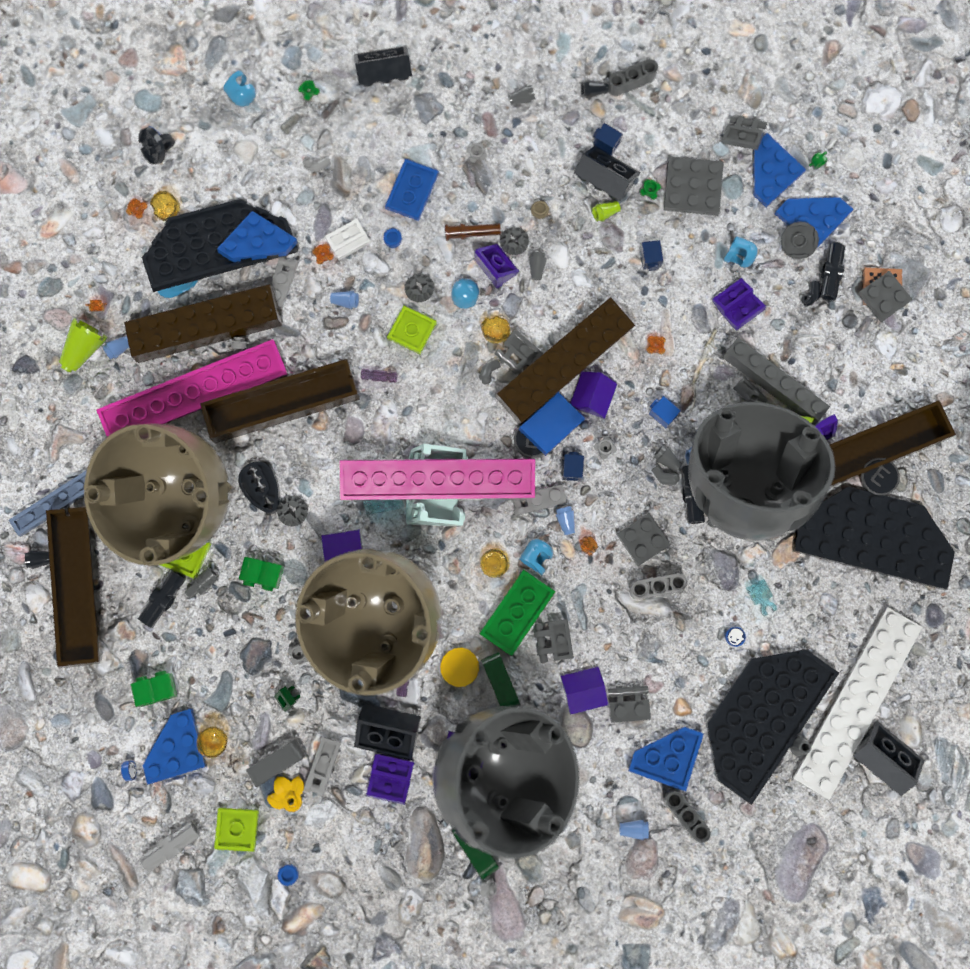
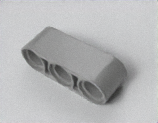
M673 574L639 580L630 587L629 593L636 600L679 593L687 587V578L682 574ZM673 579H680L682 587H674ZM655 582H660L663 585L661 592L654 589ZM640 585L643 587V595L635 593V586Z

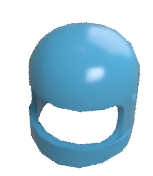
M237 71L231 75L223 86V91L239 107L248 106L256 97L254 86L252 84L245 85L247 77L242 71ZM242 76L241 83L238 84L236 79Z
M736 236L723 261L727 263L734 262L742 268L750 267L757 257V246L749 240ZM737 255L744 256V260L740 259Z
M534 539L528 543L519 560L542 576L546 571L542 564L546 559H552L553 549L545 541Z

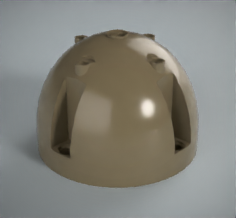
M141 424L122 428L111 434L99 445L86 471L84 499L93 529L112 552L132 563L160 565L194 553L215 535L223 523L228 510V492L231 490V485L227 482L229 478L222 460L216 451L201 437L191 431L173 425Z
M360 549L332 558L319 566L310 575L298 598L295 622L301 649L310 665L323 679L346 692L359 695H377L400 687L415 676L428 662L439 640L437 620L441 617L442 612L435 587L425 572L414 562L395 552L385 553L374 549ZM392 601L397 604V609L393 608ZM306 609L310 610L311 616L307 614ZM359 680L362 681L363 686L358 683Z

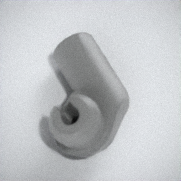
M327 156L318 162L313 161L310 157L303 159L304 168L313 172H320L331 164Z

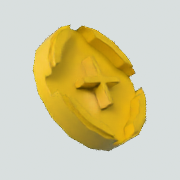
M454 648L448 651L442 658L440 664L441 674L450 685L465 687L473 683L477 678L479 662L475 654L470 650Z

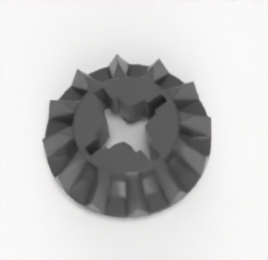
M513 226L512 228H506L501 233L500 245L506 253L519 255L528 248L529 237L522 227L517 228ZM511 235L514 238H519L518 245L515 242L511 243Z
M423 273L413 274V276L407 279L405 293L410 300L425 302L433 295L434 284L429 276ZM416 282L424 285L422 287V294L418 289H414L416 288Z
M285 497L284 500L279 502L277 509L278 518L287 526H298L305 521L308 507L304 500L299 497ZM289 504L293 508L297 507L295 511L296 518L292 514H287Z

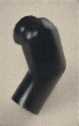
M819 281L810 282V292L802 296L801 300L805 306H811L819 300Z

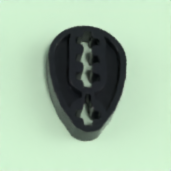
M252 462L244 466L239 473L238 484L245 497L259 510L267 514L276 513L280 502V490L273 470L262 462ZM251 468L258 470L255 472L256 476L262 477L259 480L260 484L266 486L263 493L257 491L259 486L253 483L255 478L251 474L249 475ZM265 497H267V499L271 503L274 502V504L272 505L273 509L270 510L269 508H265L267 506V501Z

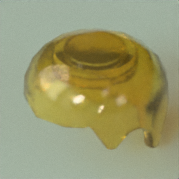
M167 191L157 192L150 201V205L154 210L153 214L162 221H166L169 217L179 214L180 203L178 199Z
M497 315L493 318L486 317L481 324L484 338L493 344L504 342L511 333L510 324L507 320Z
M500 548L489 549L480 558V568L490 578L501 577L510 568V557L506 551Z
M207 727L198 735L197 750L204 757H218L226 749L227 735L218 727Z

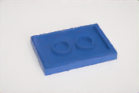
M405 159L386 202L385 209L420 221L438 178L439 171Z
M558 392L520 426L519 430L546 456L585 420V417Z

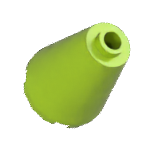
M73 318L59 363L62 364L61 368L70 373L77 371L106 342L108 337L105 334L101 337L98 334V329L81 320L77 323L76 318Z

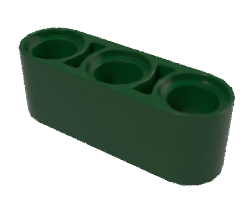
M497 652L481 659L500 707L520 706V701L500 653Z
M455 827L450 829L482 880L500 868L492 854L482 852L468 845L459 838Z

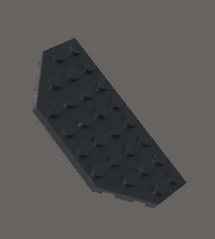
M242 199L169 217L164 223L165 226L162 231L158 232L152 241V246L148 252H145L142 256L152 291L157 292L279 258L278 255H271L264 259L252 260V258L240 259L241 261L232 262L219 254L217 248L252 211L293 236L287 218L272 215L270 211L258 206L253 207ZM297 244L287 255L298 252Z
M849 486L823 501L814 515L797 529L793 552L941 590H948L955 551L924 505L884 495H876L872 492Z
M808 650L749 659L706 723L717 781L752 805L839 675V672Z

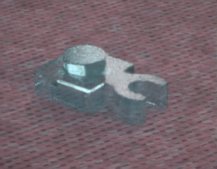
M765 579L746 588L754 605L760 603V611L763 616L768 615L766 612L767 606L771 607L773 612L777 610L776 605L769 601L773 594Z

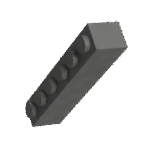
M740 338L734 341L723 356L724 360L796 414L814 418V422L811 423L813 425L818 423L830 408L828 404Z

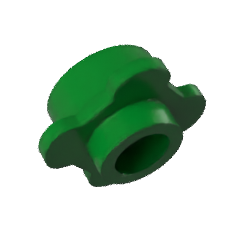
M312 80L304 81L298 88L307 101L320 93L319 88L315 87Z
M828 152L816 153L811 157L812 162L809 166H814L815 169L822 167L828 161L826 157Z
M645 180L640 194L648 196L652 200L656 199L661 185L654 180Z

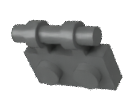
M741 115L738 117L731 116L730 123L735 125L727 124L722 144L758 150L763 137V130L758 129H766L767 122L754 118V120L747 119Z
M516 329L502 343L507 350L503 352L498 348L494 353L499 357L500 362L507 364L512 369L511 371L515 375H519L524 371L523 367L525 364L529 367L544 354ZM512 353L520 359L518 363L510 358Z
M568 619L548 622L549 630H543L542 623L535 624L536 632H534V637L537 638V656L540 657V663L548 662L547 654L552 653L554 661L574 658ZM546 636H550L552 645L550 648H546L544 638Z
M637 684L633 685V687L622 688V686H616V688L608 689L609 697L616 696L617 702L609 703L611 723L651 720L649 700H641V694L649 693L648 686ZM634 695V701L624 702L623 696Z

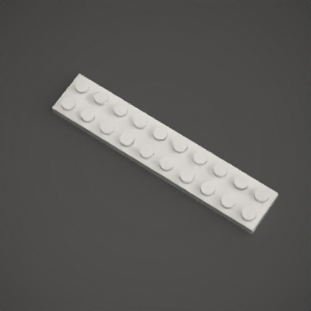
M889 607L884 609L811 743V751L803 757L792 779L825 799L830 800L855 750L861 743L923 627Z

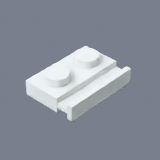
M358 219L325 236L338 260L371 243Z

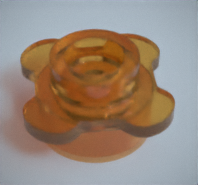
M134 198L128 203L126 213L141 219L144 210L148 206L145 202L141 203V201Z
M328 244L319 245L312 251L317 258L316 262L320 265L334 258Z
M90 300V304H85V306H89V312L104 311V306L107 305V303H102V300Z
M649 336L647 339L649 343L647 352L649 354H664L666 339L662 336Z
M584 536L583 540L579 541L582 551L589 556L598 549L596 541L591 536Z

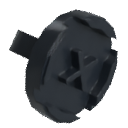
M151 127L141 129L139 132L138 142L142 143L143 148L140 149L146 161L155 165L162 163L165 151L171 149L175 144L171 134L159 135Z

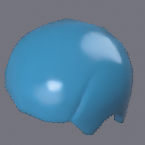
M466 278L456 281L451 291L453 303L459 308L464 309L473 307L479 297L477 283Z

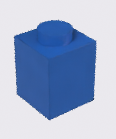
M663 396L660 400L656 399L650 405L651 411L649 415L666 429L679 415L681 410Z

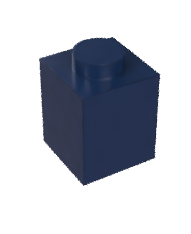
M604 123L601 128L598 127L594 132L593 145L613 155L621 143L623 133Z
M660 240L642 242L640 255L643 270H658L662 267L664 261Z
M578 452L565 454L563 480L582 482L584 455H580Z

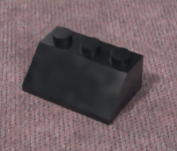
M407 45L354 54L359 86L369 87L377 82L387 84L395 79L405 81L412 77Z
M595 145L583 153L574 171V174L578 175L580 180L591 183L595 189L604 191L609 194L610 198L619 201L626 197L641 174Z
M363 703L357 720L354 747L412 760L421 716Z
M878 721L864 735L853 754V757L859 763L867 767L876 777L880 778L891 790L900 796L917 785L925 761Z

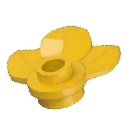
M277 776L274 781L275 793L267 797L268 803L278 810L285 809L288 812H296L302 806L303 780L300 776L295 777L292 781L285 777ZM294 798V803L290 805V799Z

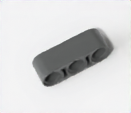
M647 59L611 74L608 83V93L612 96H619L653 82L656 78L658 63L653 59Z
M293 740L252 765L246 771L254 786L258 787L306 756L297 740Z
M670 790L666 792L663 798L665 805L689 835L697 842H707L711 837V831L688 801L677 791ZM672 795H677L678 803L674 806L670 805L669 798ZM685 811H690L692 814L688 822L682 819ZM699 827H703L705 830V834L701 838L696 836V830Z

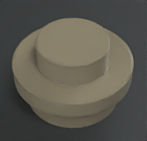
M544 201L533 203L531 206L532 216L536 219L547 217L549 214L547 203Z

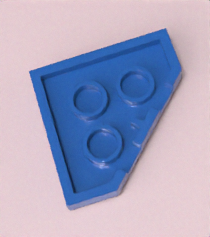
M768 133L762 137L758 150L753 149V196L767 208L806 172V169Z
M840 197L787 199L774 215L788 227L796 222H806L812 225L818 232L819 247L854 209Z
M252 211L217 250L219 254L232 262L241 261L240 259L252 258V260L264 259L271 255H278L280 257L286 256L297 244V239Z
M192 709L172 714L143 764L147 785L207 767Z
M682 727L634 751L628 771L686 792L704 733Z

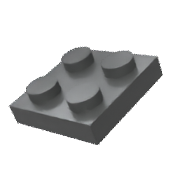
M890 271L858 293L881 323L913 300Z
M649 513L616 534L637 566H640L671 545Z

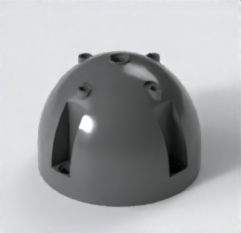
M759 402L736 403L722 407L710 414L701 423L696 432L688 466L689 484L693 498L699 509L707 516L708 525L716 527L735 538L750 541H772L781 537L787 531L795 530L805 524L819 509L835 473L832 450L825 437L813 424L788 409Z
M501 706L488 708L476 712L461 721L456 726L455 733L441 744L433 766L434 798L444 821L450 826L455 827L459 838L468 845L482 852L502 858H526L550 846L567 826L578 798L579 766L577 756L567 733L549 715L526 707Z

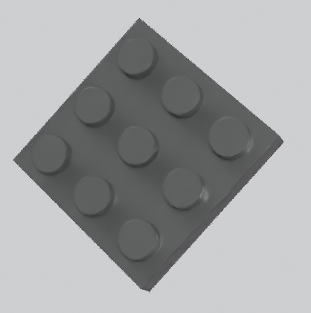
M669 156L664 211L719 216L724 162Z

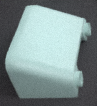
M430 444L417 446L409 454V460L468 459L466 449ZM406 499L407 524L463 526L465 512H463L462 508L457 507L458 499Z

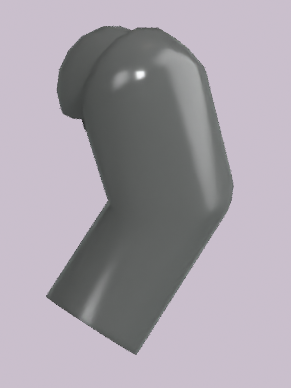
M498 359L482 367L479 374L482 384H489L492 381L490 378L492 371L501 368Z
M659 465L651 470L662 485L673 486L680 480L677 473H664Z

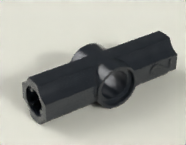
M835 242L828 245L826 261L821 271V278L823 279L820 298L823 300L837 299L839 283L844 274L843 259L846 246L842 243Z
M689 465L683 466L684 486L682 494L683 501L686 503L687 523H704V512L697 506L690 488Z
M170 570L162 584L156 587L149 596V603L138 617V620L153 628L164 611H167L175 601L174 596L186 579L175 571Z

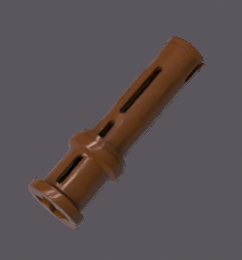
M463 223L457 226L445 224L446 241L456 238L464 240L466 237L501 235L500 223L465 226Z

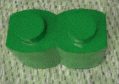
M244 557L238 579L243 581L242 585L254 587L255 584L262 585L261 589L273 592V588L279 589L284 566Z
M166 671L157 672L155 677L150 679L147 676L136 678V682L131 683L135 707L140 708L178 697L173 674Z

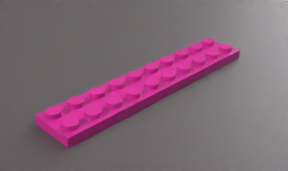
M272 339L96 409L106 436L109 437L114 432L132 425L167 424L201 410L200 403L274 381L288 375L275 341Z
M535 459L340 460V500L535 498Z

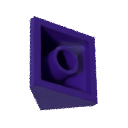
M498 244L478 248L474 251L475 262L497 289L520 272Z
M583 371L570 404L575 409L605 419L617 383L601 372Z
M599 667L560 676L570 715L608 705L606 688Z

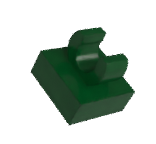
M285 686L274 696L284 712L291 709L301 697L300 694L296 697L291 695L290 692L294 690V686H290L288 689Z

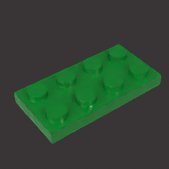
M523 569L479 634L512 657L556 591Z

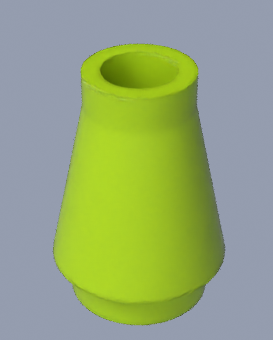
M618 201L596 204L592 208L593 217L597 222H603L621 211Z

